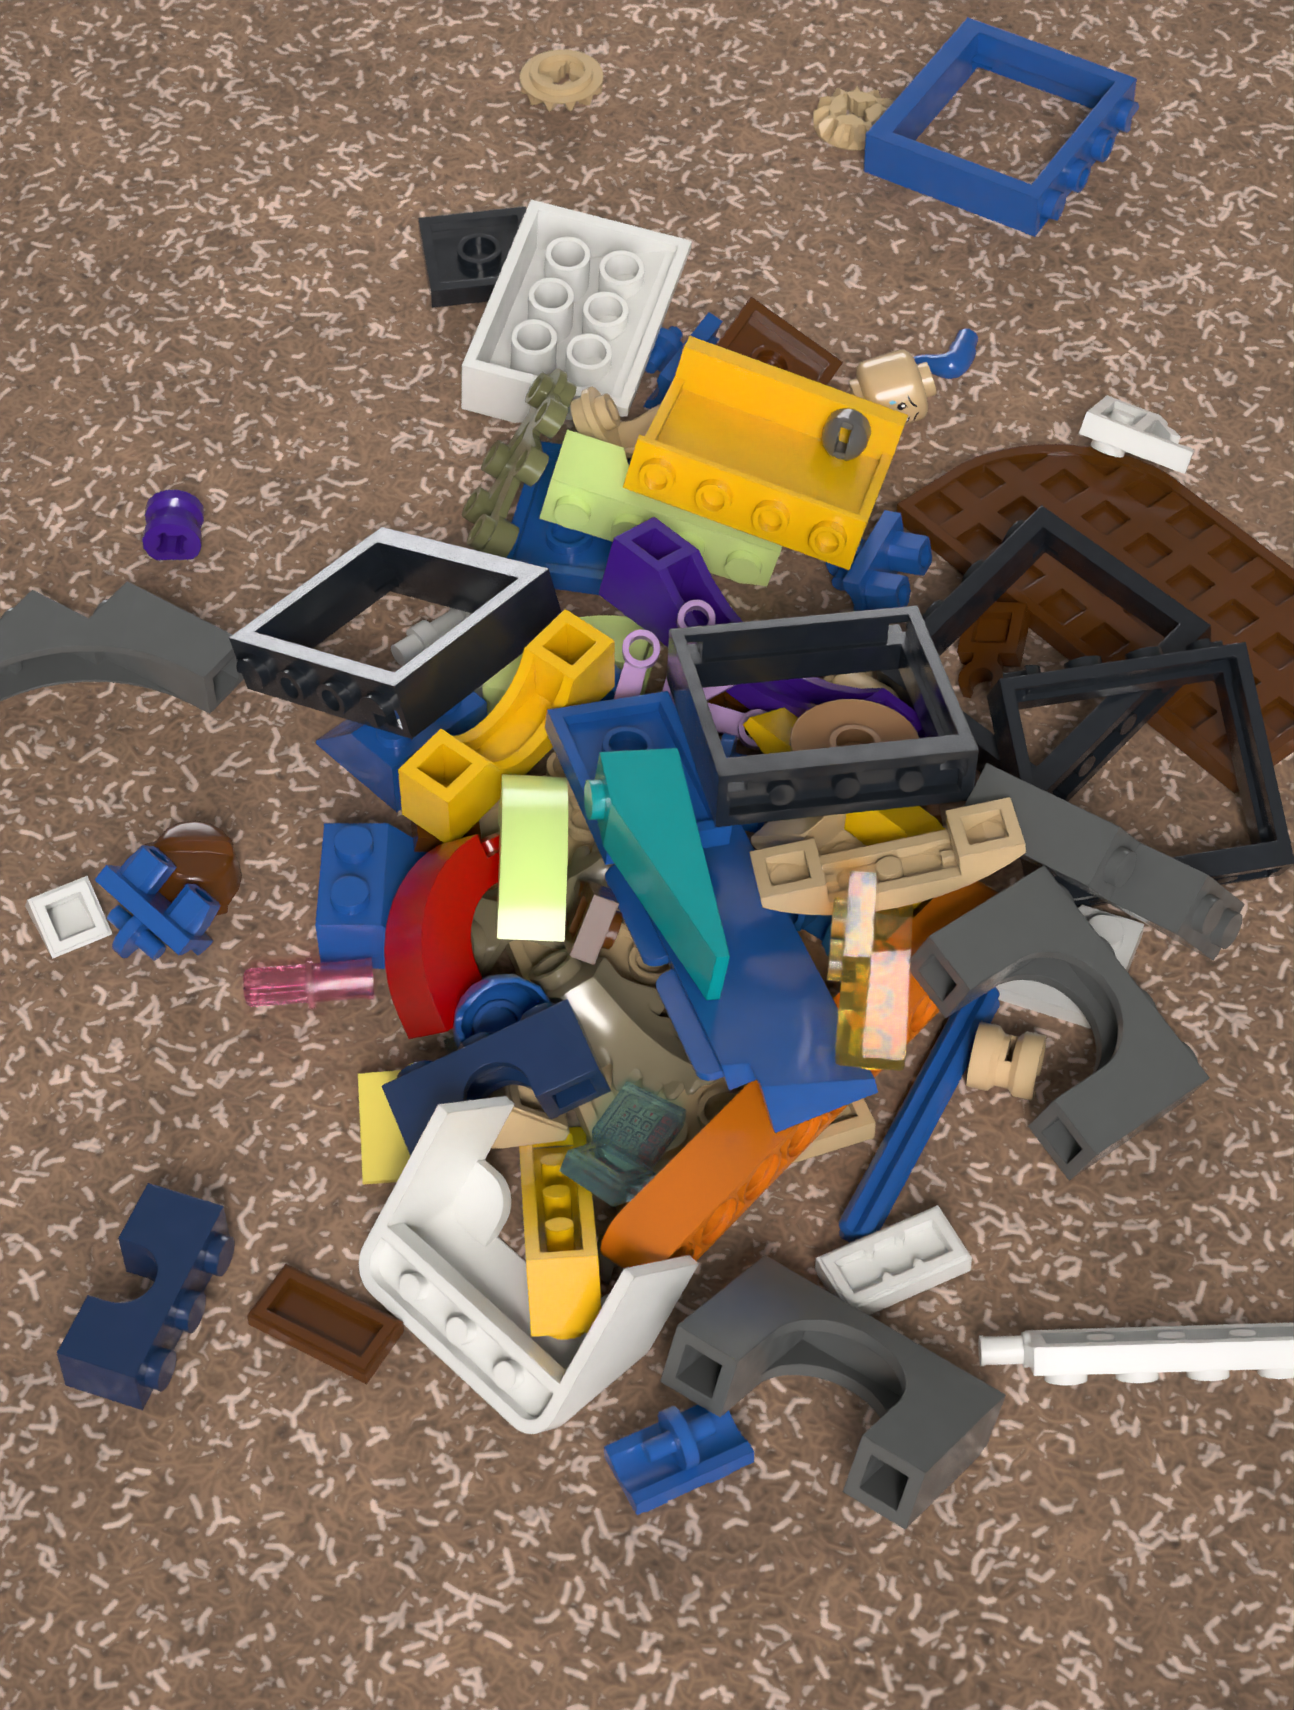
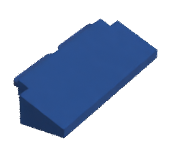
M733 825L729 844L703 848L730 955L720 999H705L617 866L613 865L607 870L605 874L607 886L612 890L619 902L618 909L623 913V920L642 961L652 967L668 963L671 970L664 972L658 977L656 988L689 1061L700 1079L713 1081L723 1077L729 1090L757 1080L770 1124L775 1133L878 1093L875 1078L787 912L762 908L750 858V851L755 850L742 825Z

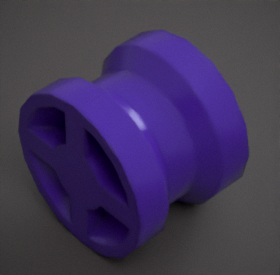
M164 490L155 493L148 499L145 507L146 526L142 537L144 550L155 560L194 559L202 547L200 530L204 522L202 503L197 497L181 490Z

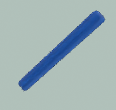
M996 987L950 1015L839 1220V1236L843 1240L851 1243L881 1230L970 1063L972 1048L980 1022L991 1023L1000 1006L998 1000L1000 992Z

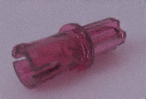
M306 957V964L249 968L244 971L243 975L244 999L246 1004L251 1007L308 1003L309 1009H316V1002L367 998L368 1000H374L372 957L361 960L313 963V957Z

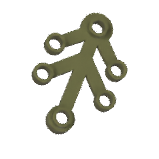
M560 368L555 369L549 376L543 372L538 375L525 398V403L531 406L529 413L508 445L497 440L491 446L482 462L481 470L496 478L489 491L477 487L468 498L462 511V517L474 524L467 538V545L476 551L506 558L515 544L519 527L506 520L520 482L522 481L531 487L544 472L549 455L543 452L539 437L540 433L549 439L556 435L566 419L568 408L576 393V385L567 380V373Z

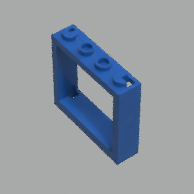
M967 17L866 133L864 172L1035 237L1050 218L1058 221L1064 210L1066 198L1071 191L1080 193L1088 181L1092 165L1096 161L1104 163L1108 159L1117 134L1120 131L1128 133L1131 130L1132 117L1139 109V103L1134 101L1137 78ZM978 67L1093 109L1032 184L915 141Z

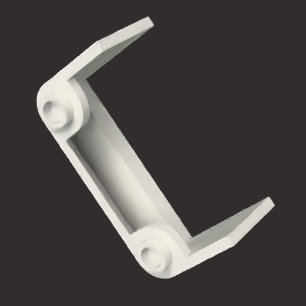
M506 1096L438 1104L361 1249L359 1272L362 1282L371 1295L398 1320L402 1321L414 1335L513 1427L527 1434H537L562 1426L648 1353L699 1263L690 1255L624 1268L611 1293L601 1298V1310L588 1333L566 1340L555 1339L550 1336L531 1337L526 1261L498 1237L510 1214V1189L505 1178L485 1160L515 1104Z

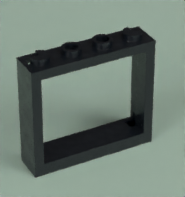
M1042 505L1026 521L1019 520L1012 525L1004 536L1002 544L985 561L981 559L972 564L963 576L961 584L944 601L937 600L930 605L922 616L937 653L941 656L1046 552L1162 635L1165 639L1158 646L1162 647L1163 654L1186 651L1185 647L1188 644L1201 639L1209 638L1211 642V625ZM899 669L876 671L878 681L892 688L901 701L915 710ZM1183 685L1107 696L1038 766L1030 762L1035 786L1068 802ZM963 711L979 749L976 770L982 773L986 763L1002 770L995 735Z
M381 527L229 637L237 659V672L242 673L247 689L413 739L523 653L524 648L562 611L548 568ZM389 591L472 613L396 672L313 649L385 596ZM394 710L397 711L399 719L396 717Z
M918 606L669 629L667 682L715 827L967 801L974 788L979 749ZM907 622L906 632H902L899 624H889ZM899 669L927 738L726 758L703 688Z
M1209 638L1188 644L1185 647L1186 651L1163 654V649L1159 646L1145 647L1127 653L1125 660L1102 663L1101 656H1084L1066 662L1064 669L1041 672L1039 665H1025L1021 671L1003 673V678L999 679L988 693L987 701L1002 771L1035 786L1019 710L1214 680L1251 845L1172 858L1209 875L1220 885L1280 876L1294 865L1293 850L1246 642L1223 645L1222 641L1210 642ZM1020 858L1024 877L1040 868ZM1052 874L1056 881L1070 892L1077 908L1081 905L1095 907L1109 904Z

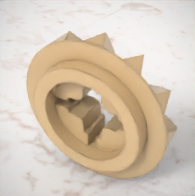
M559 49L543 52L527 61L520 72L521 93L528 94L531 105L544 102L549 112L557 107V104H564L571 112L577 101L590 106L593 95L602 94L603 70L600 64L591 56L579 51ZM566 73H569L570 81H565L563 85L554 84L559 82L561 78H564Z
M858 85L854 91L850 92L836 88L833 96L820 97L818 108L813 111L814 129L822 140L832 146L847 150H865L866 133L891 106L893 100L881 98L878 90H872L868 93L861 92Z

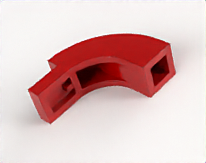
M499 832L479 839L478 835L475 834L443 843L433 848L418 860L407 873L393 899L385 931V970L391 998L408 1039L444 1033L451 1030L454 1024L455 1010L461 997L471 985L483 979L473 955L471 926L476 907L482 896L498 882Z

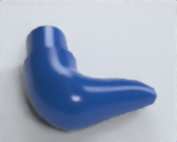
M961 329L958 331L954 342L949 346L948 352L943 354L917 355L913 358L917 365L927 362L931 373L946 379L958 378L966 373L976 356L975 348L978 343V335L971 329Z

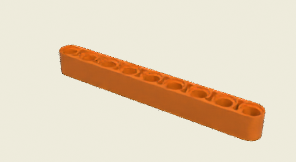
M980 881L933 898L833 998L874 1078L940 1011L905 964L930 935L998 894V892ZM757 1080L748 1083L617 1214L604 1234L600 1247L601 1254L622 1269L690 1255L697 1261L848 1105L775 1133L770 1124Z

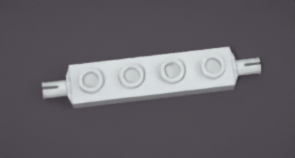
M1294 1323L1025 1330L1020 1336L983 1337V1335H980L978 1340L980 1366L1022 1364L1023 1367H1030L1034 1376H1044V1380L1047 1383L1055 1385L1085 1383L1087 1381V1374H1115V1378L1122 1382L1148 1383L1158 1380L1159 1372H1186L1187 1377L1190 1379L1219 1381L1229 1378L1230 1370L1258 1369V1375L1266 1378H1294Z

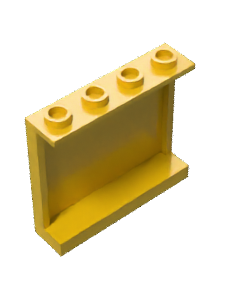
M689 336L683 348L676 375L646 435H639L623 488L850 570L891 465L908 415ZM843 408L853 409L862 413L871 426V436L865 450L858 457L850 461L830 456L824 449L822 442V430L827 418L832 412ZM841 427L839 440L848 443L852 430Z

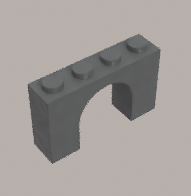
M1045 865L930 935L905 964L945 1018L994 987L1014 980L1035 981L1053 987L1066 995L1082 1011L1090 1024L1095 1039L1096 1063L1091 1076L1054 1099L1028 1125L1029 1129L1069 1181L1182 1104L1210 1078L1199 1065L1193 1050L1178 1038L1157 1011L1151 996L1136 984L1116 958L1109 942L1098 935L1075 905L1070 892L1056 881Z
M766 1255L677 1325L660 1380L663 1384L718 1417H722L756 1386L768 1379L779 1376L803 1375L833 1382L852 1391L866 1401L880 1419L862 1435L843 1492L905 1530L979 1457L989 1442L1006 1396L1004 1393Z

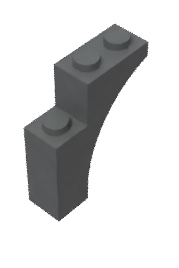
M128 581L109 599L102 601L90 618L34 590H31L15 607L8 609L0 618V701L24 692L53 685L78 682H112L153 689L174 696L210 714L244 678L242 673L237 672V659L229 640L232 634Z
M986 763L964 807L1010 797L1026 847V853L1020 856V858L1038 867L1045 865L1050 873L1115 906L1211 960L1218 956L1221 948L1227 949L1234 942L1242 925V915L1240 912L1245 904L1209 875L1140 843L1121 827Z

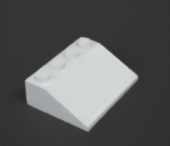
M530 200L462 363L461 409L513 423H522L531 407L525 403V398L534 380L542 372L549 376L555 369L560 368L567 373V380L577 387L573 400L581 397L582 390L595 387L601 395L607 393L611 396L620 417L628 416L690 253L692 241ZM570 406L565 420H573Z

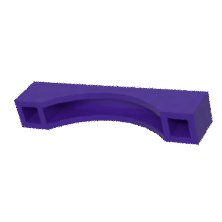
M652 517L614 537L598 594L644 630L652 632L665 646L668 647L669 629L678 628L677 617L680 608L691 600H702L712 607L715 613L714 625L743 622L730 607L716 585L700 551L657 518ZM692 610L685 615L684 622L687 627L706 626L708 619L704 612ZM818 677L738 684L726 690L727 693L750 710L761 709L770 712L785 707L798 718L814 706L829 701L841 699L871 701L897 711L913 725L919 738H927L916 711L885 688L860 689L833 684Z

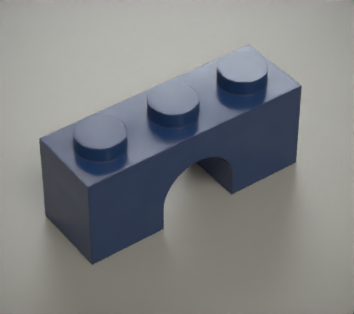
M568 999L557 1004L544 1003L526 1011L521 1016L519 1022L495 1033L487 1031L475 1034L464 1040L457 1051L435 1061L423 1060L415 1062L402 1069L398 1073L397 1079L382 1085L410 1156L438 1104L485 1099L499 1088L509 1085H520L534 1092L540 1105L551 1120L611 1092L585 1030Z
M150 1183L146 1185L118 1240L126 1272L148 1278L154 1284L141 1297L122 1303L109 1302L87 1295L57 1351L66 1386L140 1410L144 1409L153 1390L162 1392L170 1383L177 1360L174 1349L183 1331L192 1334L198 1328L206 1306V1295L203 1292L212 1275L221 1277L225 1274L231 1263L235 1248L234 1237L229 1235L224 1206Z

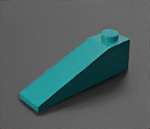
M678 748L599 752L595 779L586 780L584 787V804L588 820H597L603 847L705 999H720L730 955Z

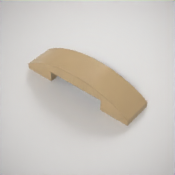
M1008 797L946 810V830L819 856L815 838L750 851L762 908L804 915L858 914L919 903L966 887L995 873L1026 853L1025 841L1011 798Z

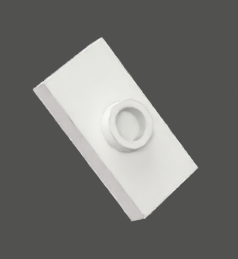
M937 1205L815 1258V1272L829 1293L867 1315H871L971 1271L972 1257Z

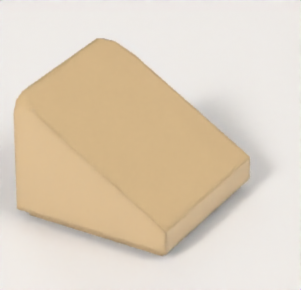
M509 1085L493 1092L491 1098L506 1096L515 1105L491 1148H510L566 1140L570 1133L566 1113L550 1120L531 1089L520 1085Z

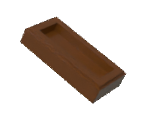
M288 1264L284 1265L247 1315L250 1326L365 1384L370 1381L404 1332V1323Z

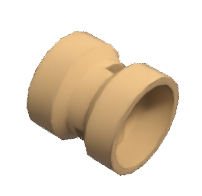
M980 1022L970 1057L967 1087L988 1091L992 1087L997 1086L1008 1089L1013 1097L1033 1101L1036 1092L1034 1091L1036 1075L1040 1076L1047 1036L1025 1032L1018 1037L1005 1034L999 1025Z

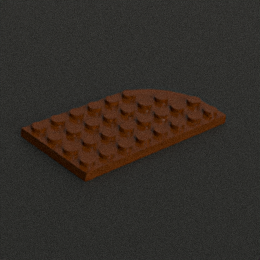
M1068 444L1027 445L993 451L965 461L897 504V512L901 513L903 527L913 534L928 536L931 549L963 575H965L972 564L981 559L985 561L1002 544L1004 536L1012 525L1019 520L1026 521L1041 505L1209 623L1211 625V642L1222 641L1223 645L1246 642L1273 766L1294 752V568L1171 475L1127 455L1123 457L1111 456L1093 447ZM1046 552L996 600V602L1027 603L1031 614L1029 628L1069 661L1093 655L1101 656L1102 663L1125 660L1127 653L1140 648L1158 646L1165 639ZM1215 681L1183 685L1151 717L1147 724L1235 794L1239 791Z

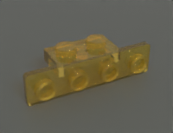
M850 871L847 898L834 897L831 938L843 939H831L827 976V981L840 982L835 1063L840 1066L860 1067L868 1070L900 1071L905 1068L913 904L875 911L877 873Z

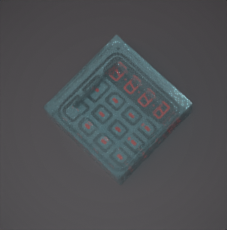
M627 1081L593 1127L592 1143L652 1171L685 1125L686 1109Z
M607 1138L568 1150L559 1170L612 1207L631 1201L657 1175L654 1169Z

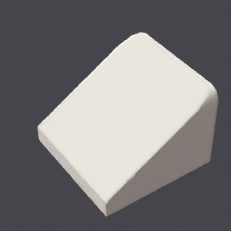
M88 876L27 899L25 907L52 959L112 935V931Z

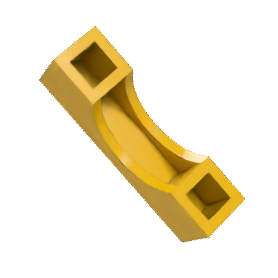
M564 609L524 648L520 665L509 688L495 708L478 725L456 736H452L443 729H440L398 769L402 815L443 843L461 839L500 800L502 774L525 775L553 748L545 730L547 710L599 702L615 687V640L567 609Z

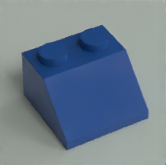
M472 692L413 739L346 719L317 739L316 745L394 811L398 812L402 809L398 769L440 729H443L452 736H456L478 725L488 715L487 702L477 693ZM394 710L396 717L399 719L397 711Z
M324 823L315 923L322 969H385V931L393 899L407 873L427 853L414 852L413 838L389 823Z

